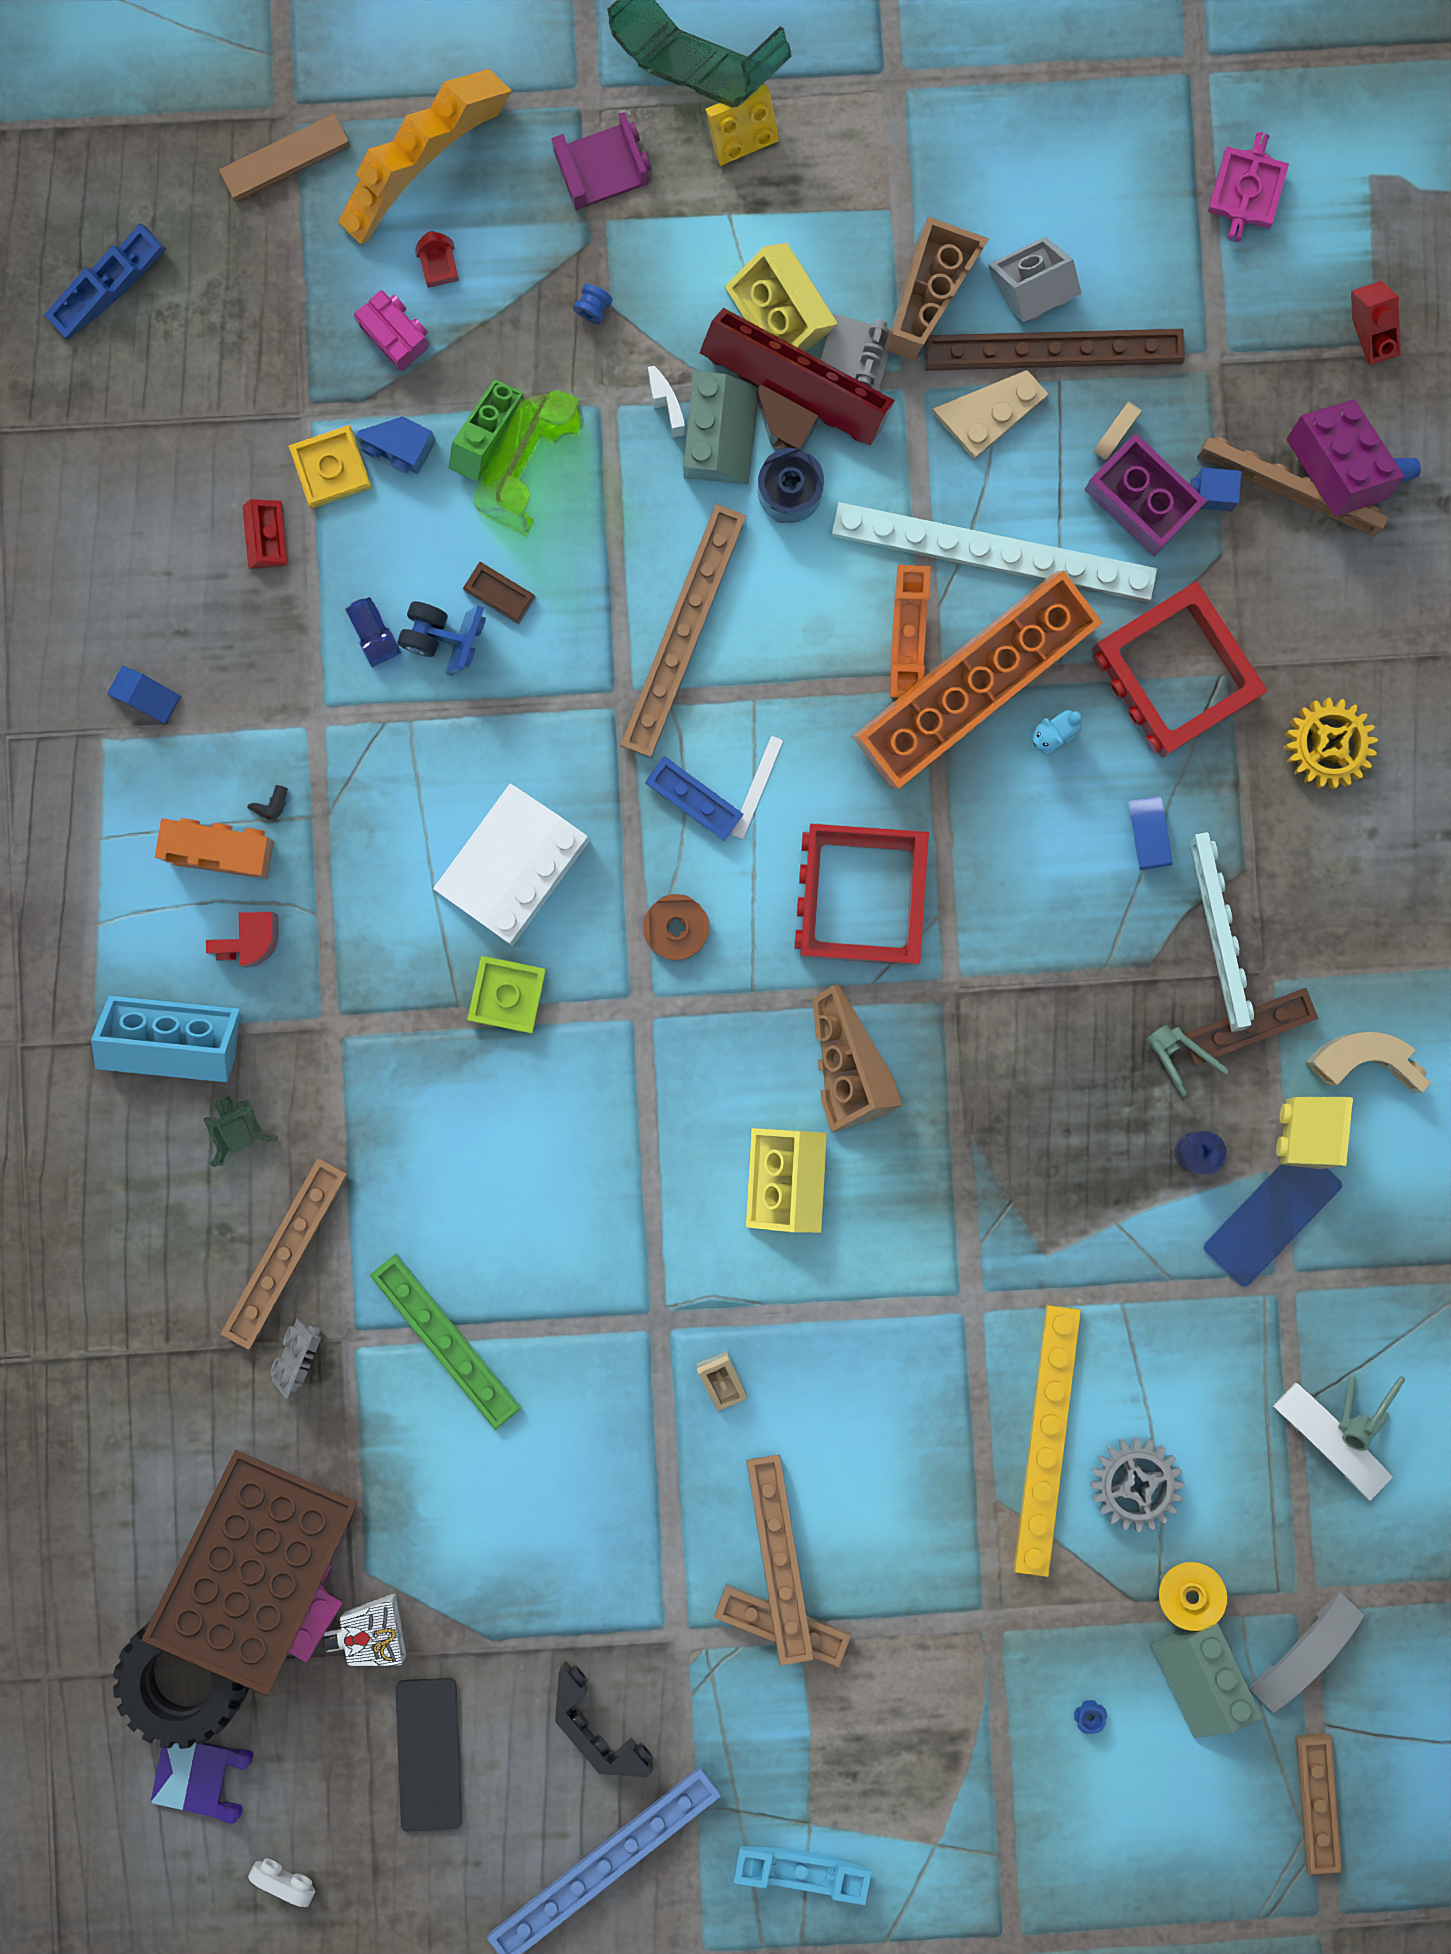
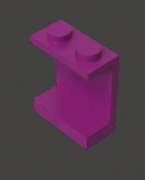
M625 112L618 114V126L567 144L564 134L551 138L553 152L575 210L648 184L647 172L651 171V166L646 152H639L636 142L640 141L638 130L634 122L628 123Z

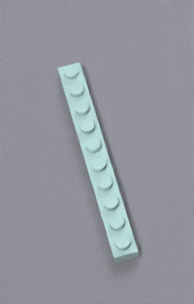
M838 502L831 537L1042 581L1051 574L1064 570L1076 588L1147 603L1150 602L1157 572V568L841 502Z

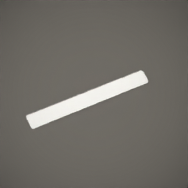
M771 736L741 809L744 816L733 829V836L741 839L745 837L783 743V740Z

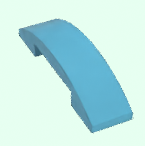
M744 1846L739 1847L733 1883L766 1889L768 1884L831 1895L832 1900L866 1905L872 1871L851 1862L804 1851Z

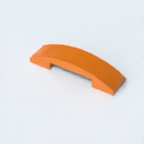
M897 564L891 641L890 697L900 698L924 678L927 602L929 600L931 566Z

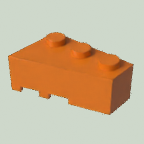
M161 818L155 858L175 866L268 879L274 840L265 836V831L254 828H245L244 833L233 831V826L213 823L212 827L200 825V821L180 818V821Z

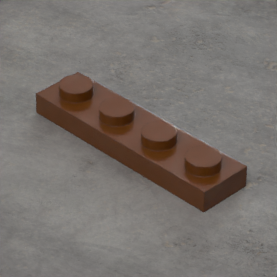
M1303 988L1253 1007L1254 1019L1250 1020L1251 1026L1245 1030L1231 1032L1229 1018L1227 1017L1187 1032L1184 1035L1212 1057L1216 1058L1316 1020L1318 1016L1307 988ZM1185 1045L1193 1066L1206 1062Z

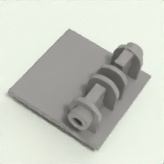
M833 314L838 325L828 333L820 360L879 391L890 354L889 351L884 350L890 329H887V323L883 320H875L874 324H868Z
M297 1318L294 1326H290L285 1333L283 1340L285 1348L281 1358L277 1357L271 1368L272 1382L284 1398L287 1399L290 1391L296 1392L298 1387H302L308 1371L300 1367L310 1368L311 1365L303 1361L304 1357L314 1358V1354L307 1350L316 1352L322 1338L319 1335L321 1332L320 1328L309 1325L307 1328Z

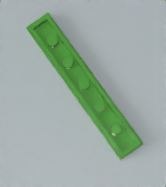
M398 1254L393 1255L369 1275L495 1430L522 1408Z

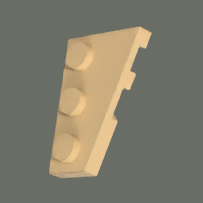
M1026 370L932 409V414L975 460L1047 398L1048 393Z

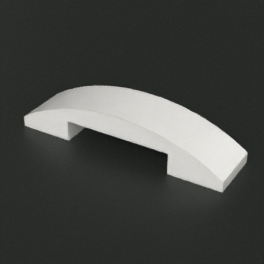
M1296 1382L1273 1405L1296 1430L1300 1431L1345 1475L1344 1477L1367 1500L1371 1501L1393 1478L1368 1450L1358 1451L1349 1447L1342 1439L1345 1431L1338 1428L1340 1422Z

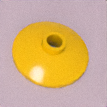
M1185 1562L1174 1566L1162 1579L1159 1588V1602L1165 1616L1174 1625L1188 1631H1201L1216 1624L1223 1616L1227 1606V1591L1221 1577L1212 1568L1197 1562ZM1195 1592L1199 1597V1601L1196 1604H1190L1186 1600L1187 1593Z

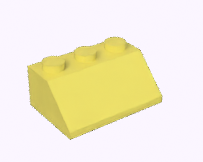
M788 243L764 246L725 286L744 319L803 351L818 344L838 325Z
M752 1128L746 1227L786 1232L821 1233L827 1133Z

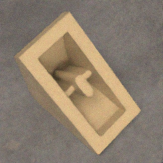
M727 1350L697 1363V1372L717 1411H721L748 1398Z

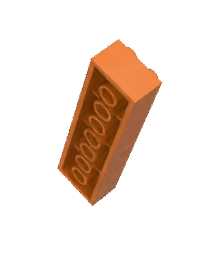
M1064 570L1053 573L851 737L889 787L899 789L1103 622Z

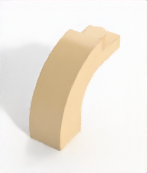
M1362 1032L1340 1036L1321 1046L1305 1062L1329 1086L1338 1085L1353 1068L1366 1061L1384 1066L1412 1093H1422L1431 1084L1425 1077L1427 1072L1424 1068L1413 1060L1410 1062L1407 1060L1416 1050L1403 1040L1384 1033Z

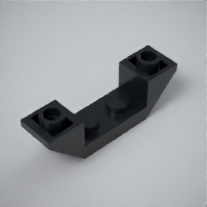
M565 1661L560 1667L558 1676L556 1724L599 1774L648 1777L653 1770V1763L651 1761L653 1756L643 1743L640 1742L637 1745L630 1738L616 1752L610 1755L611 1748L604 1738L600 1735L595 1737L587 1728L589 1722L578 1709L574 1711L571 1709L572 1706L586 1695L588 1686L585 1683L588 1680L576 1665L571 1667Z

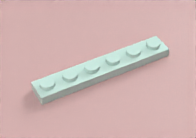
M1208 832L1195 834L1189 843L1231 1032L1242 1031L1251 1026L1250 1020L1254 1019V1011L1251 1002L1246 1001L1243 988L1247 986L1245 972L1243 968L1239 969L1236 956H1239V944L1236 936H1231L1229 924H1232V913L1228 904L1224 905L1222 892L1225 891L1224 877L1221 872L1217 873L1215 860H1218L1217 846L1215 841H1210Z

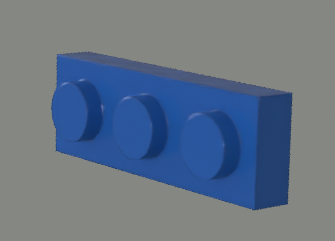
M665 756L645 781L647 786L724 842L744 816L741 811Z

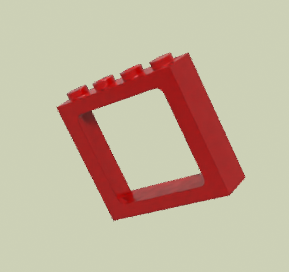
M1197 581L1097 642L1092 648L1095 653L1092 655L1095 664L1101 671L1106 670L1112 680L1110 686L1119 699L1123 698L1130 708L1128 709L1129 717L1136 726L1141 725L1147 734V737H1145L1147 745L1154 754L1159 753L1161 758L1180 748L1268 691ZM1187 607L1240 689L1179 728L1170 730L1120 655V649Z
M810 823L809 832H802L801 851H807V863L800 864L799 884H805L804 897H798L797 917H803L802 930L795 931L794 949L800 950V957L918 966L921 959L929 832ZM833 845L908 851L911 854L906 943L903 947L828 943L816 940L815 925L820 853L823 846Z

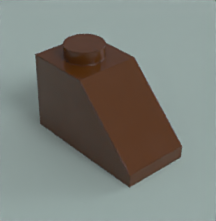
M760 385L757 401L769 442L774 445L773 449L778 451L784 448H795L803 451L817 426L818 415Z

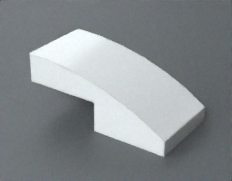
M655 366L648 367L654 408L667 406L672 437L685 436L683 415L672 388Z

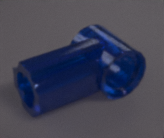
M371 597L359 599L345 609L361 640L359 644L372 668L401 654L396 640L389 627H385Z

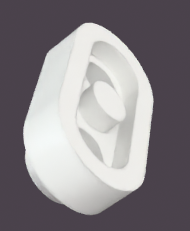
M271 1859L255 1862L248 1875L249 1880L255 1886L299 1907H308L315 1894L312 1881L308 1877L298 1873L292 1875L282 1870V1866Z

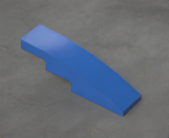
M139 223L119 247L112 245L92 269L85 267L44 315L66 339L71 338L128 290L163 254L166 248L145 225Z

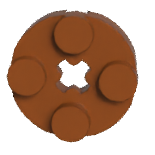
M671 894L659 899L648 910L643 923L644 936L654 953L668 960H685L697 954L703 948L709 935V920L700 904L692 898L681 894ZM675 918L679 919L680 924L686 925V931H681L679 937H674L672 931H667V925H671Z

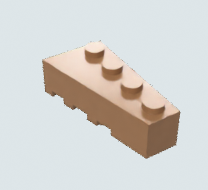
M931 217L926 219L915 245L884 350L911 360L916 359L989 238Z

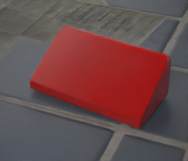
M250 499L243 505L248 568L258 569L286 566L287 554L282 502L277 500Z

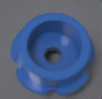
M1094 1700L1084 1701L1082 1706L1077 1707L1074 1712V1720L1078 1723L1077 1727L1083 1733H1098L1106 1725V1709L1102 1705H1098ZM1089 1714H1093L1092 1720L1087 1718Z

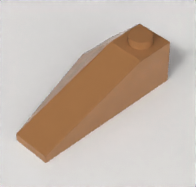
M833 985L813 998L816 1038L821 1041L822 1059L818 1060L819 1071L823 1070L825 1090H820L821 1102L831 1132H838L881 1118L903 1106L889 1068L840 986Z

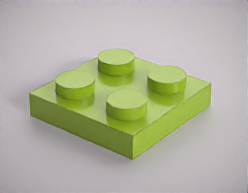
M481 956L467 1020L533 1034L547 969Z

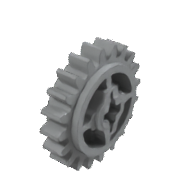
M1133 1437L1130 1447L1123 1439H1119L1120 1450L1117 1451L1108 1445L1107 1450L1110 1457L1106 1458L1101 1455L1097 1457L1103 1464V1467L1091 1469L1094 1474L1100 1477L1099 1480L1090 1482L1092 1488L1100 1489L1099 1492L1092 1496V1499L1095 1502L1104 1501L1098 1509L1099 1512L1103 1515L1111 1511L1108 1521L1112 1524H1115L1121 1518L1120 1524L1123 1530H1127L1131 1522H1133L1137 1532H1141L1144 1522L1151 1530H1155L1154 1519L1158 1518L1162 1523L1166 1524L1167 1519L1164 1512L1177 1513L1171 1502L1183 1500L1175 1492V1489L1183 1488L1185 1484L1180 1480L1174 1479L1182 1473V1469L1179 1467L1170 1468L1176 1458L1173 1455H1167L1163 1458L1166 1448L1162 1445H1159L1153 1451V1441L1147 1439L1142 1447L1137 1437ZM1135 1458L1150 1460L1156 1464L1159 1470L1153 1472L1141 1470ZM1123 1464L1122 1476L1119 1481L1115 1482V1485L1111 1486L1114 1473ZM1134 1474L1142 1481L1139 1484L1140 1495L1131 1487L1135 1484ZM1162 1483L1160 1495L1153 1504H1150L1152 1503V1493ZM1120 1497L1133 1499L1137 1503L1139 1510L1125 1509L1119 1506L1115 1499Z

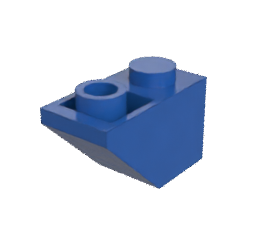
M403 416L359 430L356 435L358 442L362 446L361 450L365 454L375 459H379L382 456L391 461L390 465L406 474L409 470L419 474L436 441L431 430Z

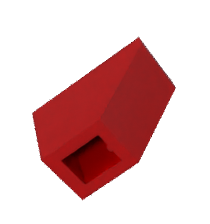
M1382 281L1352 290V321L1367 363L1372 365L1400 356L1399 296Z

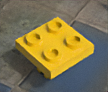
M766 84L744 93L736 85H731L730 94L720 90L718 92L720 103L705 109L715 157L720 166L779 141L771 94Z

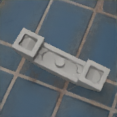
M1340 1591L1316 1614L1319 1619L1275 1666L1270 1664L1249 1686V1690L1273 1713L1300 1694L1330 1664L1351 1638L1365 1616Z

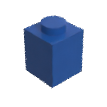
M1202 467L1198 474L1192 477L1190 485L1207 500L1201 509L1232 512L1239 503L1241 471Z

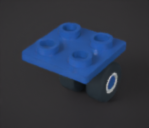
M413 601L407 612V617L414 621L412 630H401L397 643L400 647L410 652L426 657H433L438 647L437 640L454 646L445 673L448 675L456 674L462 671L464 667H469L475 653V649L471 648L475 635L480 636L486 618L482 617L484 608L477 605L466 612L459 633L456 634L441 630L445 627L448 618L446 612L435 606Z

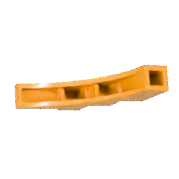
M490 69L443 82L431 107L406 115L392 142L368 149L355 174L360 180L338 223L360 244L368 242L394 201L426 165L466 132L488 120L498 117L512 90Z

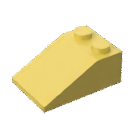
M1292 1097L1286 1099V1104H1282L1280 1109V1123L1284 1124L1283 1136L1278 1138L1276 1145V1154L1280 1156V1164L1312 1169L1346 1166L1353 1098Z

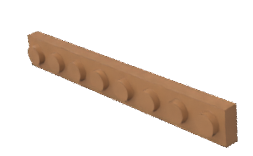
M715 504L621 742L622 748L652 759L743 528L746 515Z

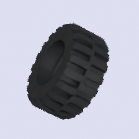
M148 1622L122 1649L119 1655L121 1661L114 1669L113 1677L118 1679V1683L113 1686L114 1698L121 1697L122 1703L117 1707L120 1716L122 1717L127 1714L131 1720L127 1726L133 1732L137 1728L145 1734L142 1739L150 1744L154 1739L161 1740L160 1747L168 1749L175 1743H178L180 1749L191 1748L195 1742L201 1745L209 1741L214 1734H219L241 1708L240 1705L245 1700L249 1689L210 1672L212 1688L208 1698L203 1703L191 1707L172 1703L159 1691L154 1677L155 1662L163 1651L141 1641L150 1623Z

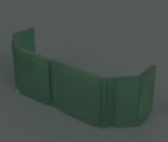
M616 0L607 9L612 36L626 53L636 60L640 68L645 69L649 74L678 86L694 89L696 93L729 107H738L792 57L790 45L786 41L784 28L781 26L749 56H745L680 30L655 0Z

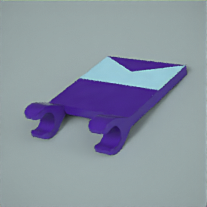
M197 1742L191 1748L180 1749L178 1743H175L170 1749L161 1748L150 1803L215 1817L225 1823L233 1824L241 1817L243 1808L241 1804L219 1802L226 1766L230 1765L241 1770L246 1769L252 1763L253 1752L246 1749L226 1748L208 1743L200 1745Z

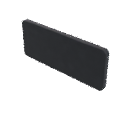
M453 1678L401 1680L396 1685L401 1828L406 1832L458 1829L462 1823L456 1681Z

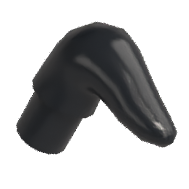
M275 785L268 805L251 803L248 804L247 808L266 820H275L283 812L288 788Z

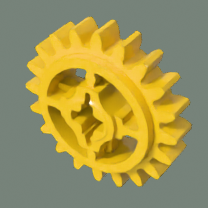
M1331 698L1325 699L1322 707L1316 700L1310 704V710L1304 707L1298 711L1302 719L1295 717L1290 721V724L1296 730L1285 732V736L1292 739L1293 742L1285 745L1284 749L1293 751L1294 755L1286 761L1287 763L1298 762L1299 765L1293 773L1299 774L1305 771L1304 783H1308L1316 778V787L1318 789L1322 788L1328 781L1329 788L1334 790L1338 787L1339 781L1346 787L1351 784V777L1355 780L1363 777L1360 769L1367 770L1371 768L1372 765L1365 758H1372L1377 755V752L1368 746L1377 742L1378 738L1368 737L1367 733L1372 731L1375 726L1363 725V721L1368 716L1367 713L1358 717L1355 716L1356 704L1345 710L1344 699L1339 700L1335 707ZM1320 720H1335L1342 723L1343 726L1340 728L1330 727L1327 724L1323 725ZM1309 730L1313 733L1311 735L1313 739V747L1310 752L1307 748V735ZM1339 736L1331 749L1322 752V749L1326 747L1330 739ZM1351 736L1354 740V752L1352 758L1349 755L1350 751L1348 749V742ZM1320 760L1337 762L1341 768H1326L1319 765L1318 762Z

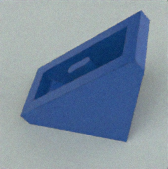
M123 665L107 693L109 696L165 725L181 698L179 694L146 675Z

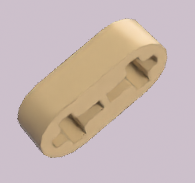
M1128 401L1093 452L1107 461L1142 410Z

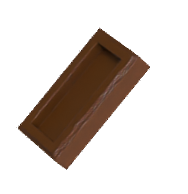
M482 562L478 563L463 587L464 592L518 625L536 598L533 593Z

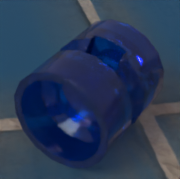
M1190 1131L1177 1141L1175 1158L1178 1164L1190 1173L1212 1174L1224 1165L1227 1158V1148L1224 1141L1215 1133L1210 1131Z

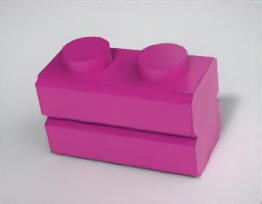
M380 290L368 303H365L358 309L353 316L357 325L399 371H403L415 358H418L428 349L429 345L425 337L428 332L416 318L412 321L409 320L404 314L407 310L396 295L393 294L389 298L383 290Z

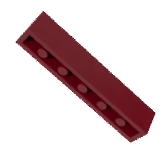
M724 307L711 321L699 352L712 363L722 365L737 373L741 379L769 388L818 415V418L822 419L826 425L836 427L849 434L854 440L864 442L870 446L881 432L895 402L894 399Z

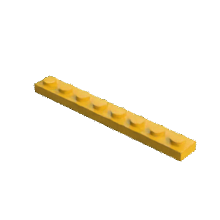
M1046 1305L1014 1562V1571L1016 1573L1049 1576L1081 1312L1077 1308Z

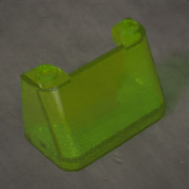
M556 390L530 396L520 402L474 492V505L482 516L525 537L528 536L534 522L525 512L530 495L527 486L520 481V478L541 438L556 445L558 438L565 434L578 437L584 425L580 399L566 392Z

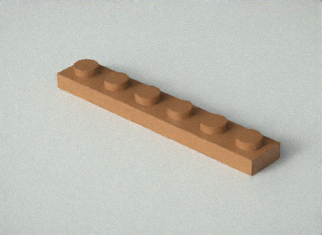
M1208 437L1197 455V458L1222 469L1241 471L1242 478L1371 536L1377 535L1387 522L1388 516L1381 514V510L1373 505L1334 517L1310 477L1301 478L1292 474L1291 470L1284 465L1267 463L1261 460V456L1253 451L1238 450L1232 447V444L1224 438Z
M317 1158L220 1333L222 1336L248 1350L252 1349L349 1173L322 1158Z
M780 1455L746 1460L779 1665L814 1660Z

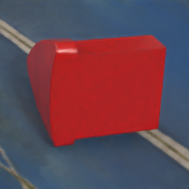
M429 231L423 235L415 248L416 256L421 260L428 288L459 281L452 250L455 249L454 242L448 236L434 231Z

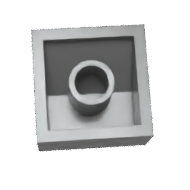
M1046 236L988 264L990 272L1010 310L1023 322L1037 319L1042 313L1056 306L1065 305L1072 298L1082 294L1074 260Z

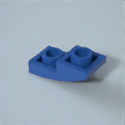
M1162 796L1129 801L1139 870L1173 865Z

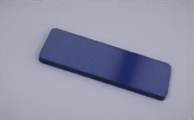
M1280 1164L1204 1243L1203 1249L1239 1285L1246 1287L1342 1188V1182L1328 1168L1313 1169Z

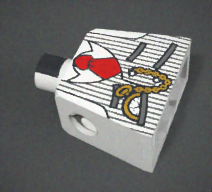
M391 1594L347 1610L340 1617L341 1629L324 1633L326 1651L332 1652L345 1649L347 1664L350 1666L402 1665L407 1657L396 1594Z

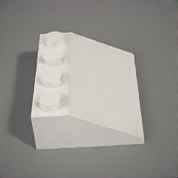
M510 783L433 889L507 943L514 946L590 840L587 835Z

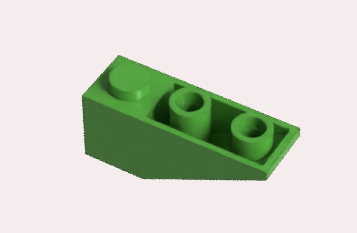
M494 379L453 440L448 469L476 482L479 481L492 461L524 392Z

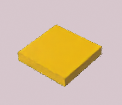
M350 425L288 446L310 509L372 488Z

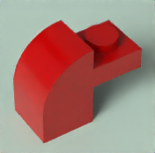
M240 912L239 939L206 940V953L216 955V961H236V955H239V966L246 968L263 963L272 955L278 942V914L274 912Z

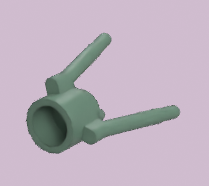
M1166 1024L1146 1039L1157 1056H1159L1182 1097H1186L1187 1092L1169 1058L1181 1048L1178 1045L1179 1041L1226 1075L1229 1072L1218 1060L1186 1037L1179 1027L1171 1030Z
M1353 1376L1349 1378L1343 1418L1338 1426L1340 1430L1345 1431L1342 1439L1349 1447L1358 1451H1366L1372 1439L1389 1418V1413L1386 1410L1405 1382V1378L1402 1376L1397 1379L1371 1419L1364 1415H1357L1355 1418L1350 1419L1356 1379Z

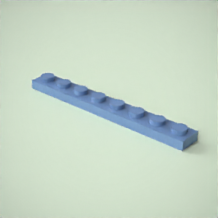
M700 1765L488 1933L487 1940L498 1954H523L720 1798L721 1791Z

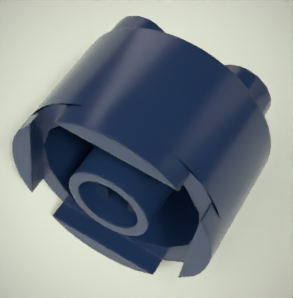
M795 448L780 449L768 456L760 469L757 489L758 499L764 511L780 523L799 522L812 515L820 505L824 486V475L819 462L809 453L806 454ZM789 481L792 486L796 485V489L785 488V482Z

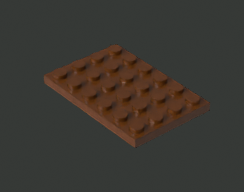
M235 1450L141 1641L269 1697L354 1514L357 1502Z

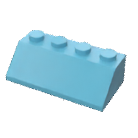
M108 996L91 1039L95 1069L228 1082L235 1061L240 1009Z

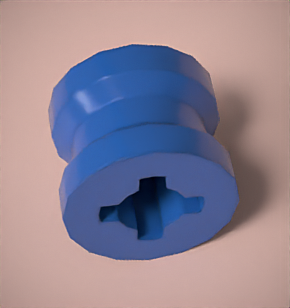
M585 284L581 290L583 296L581 300L575 302L573 310L585 320L601 324L604 319L603 312L605 308L610 307L613 298L603 289L592 284Z

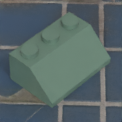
M693 371L683 466L684 478L748 484L758 387L727 374Z
M1218 1623L1201 1631L1181 1629L1150 1644L1194 1738L1232 1733L1262 1719Z

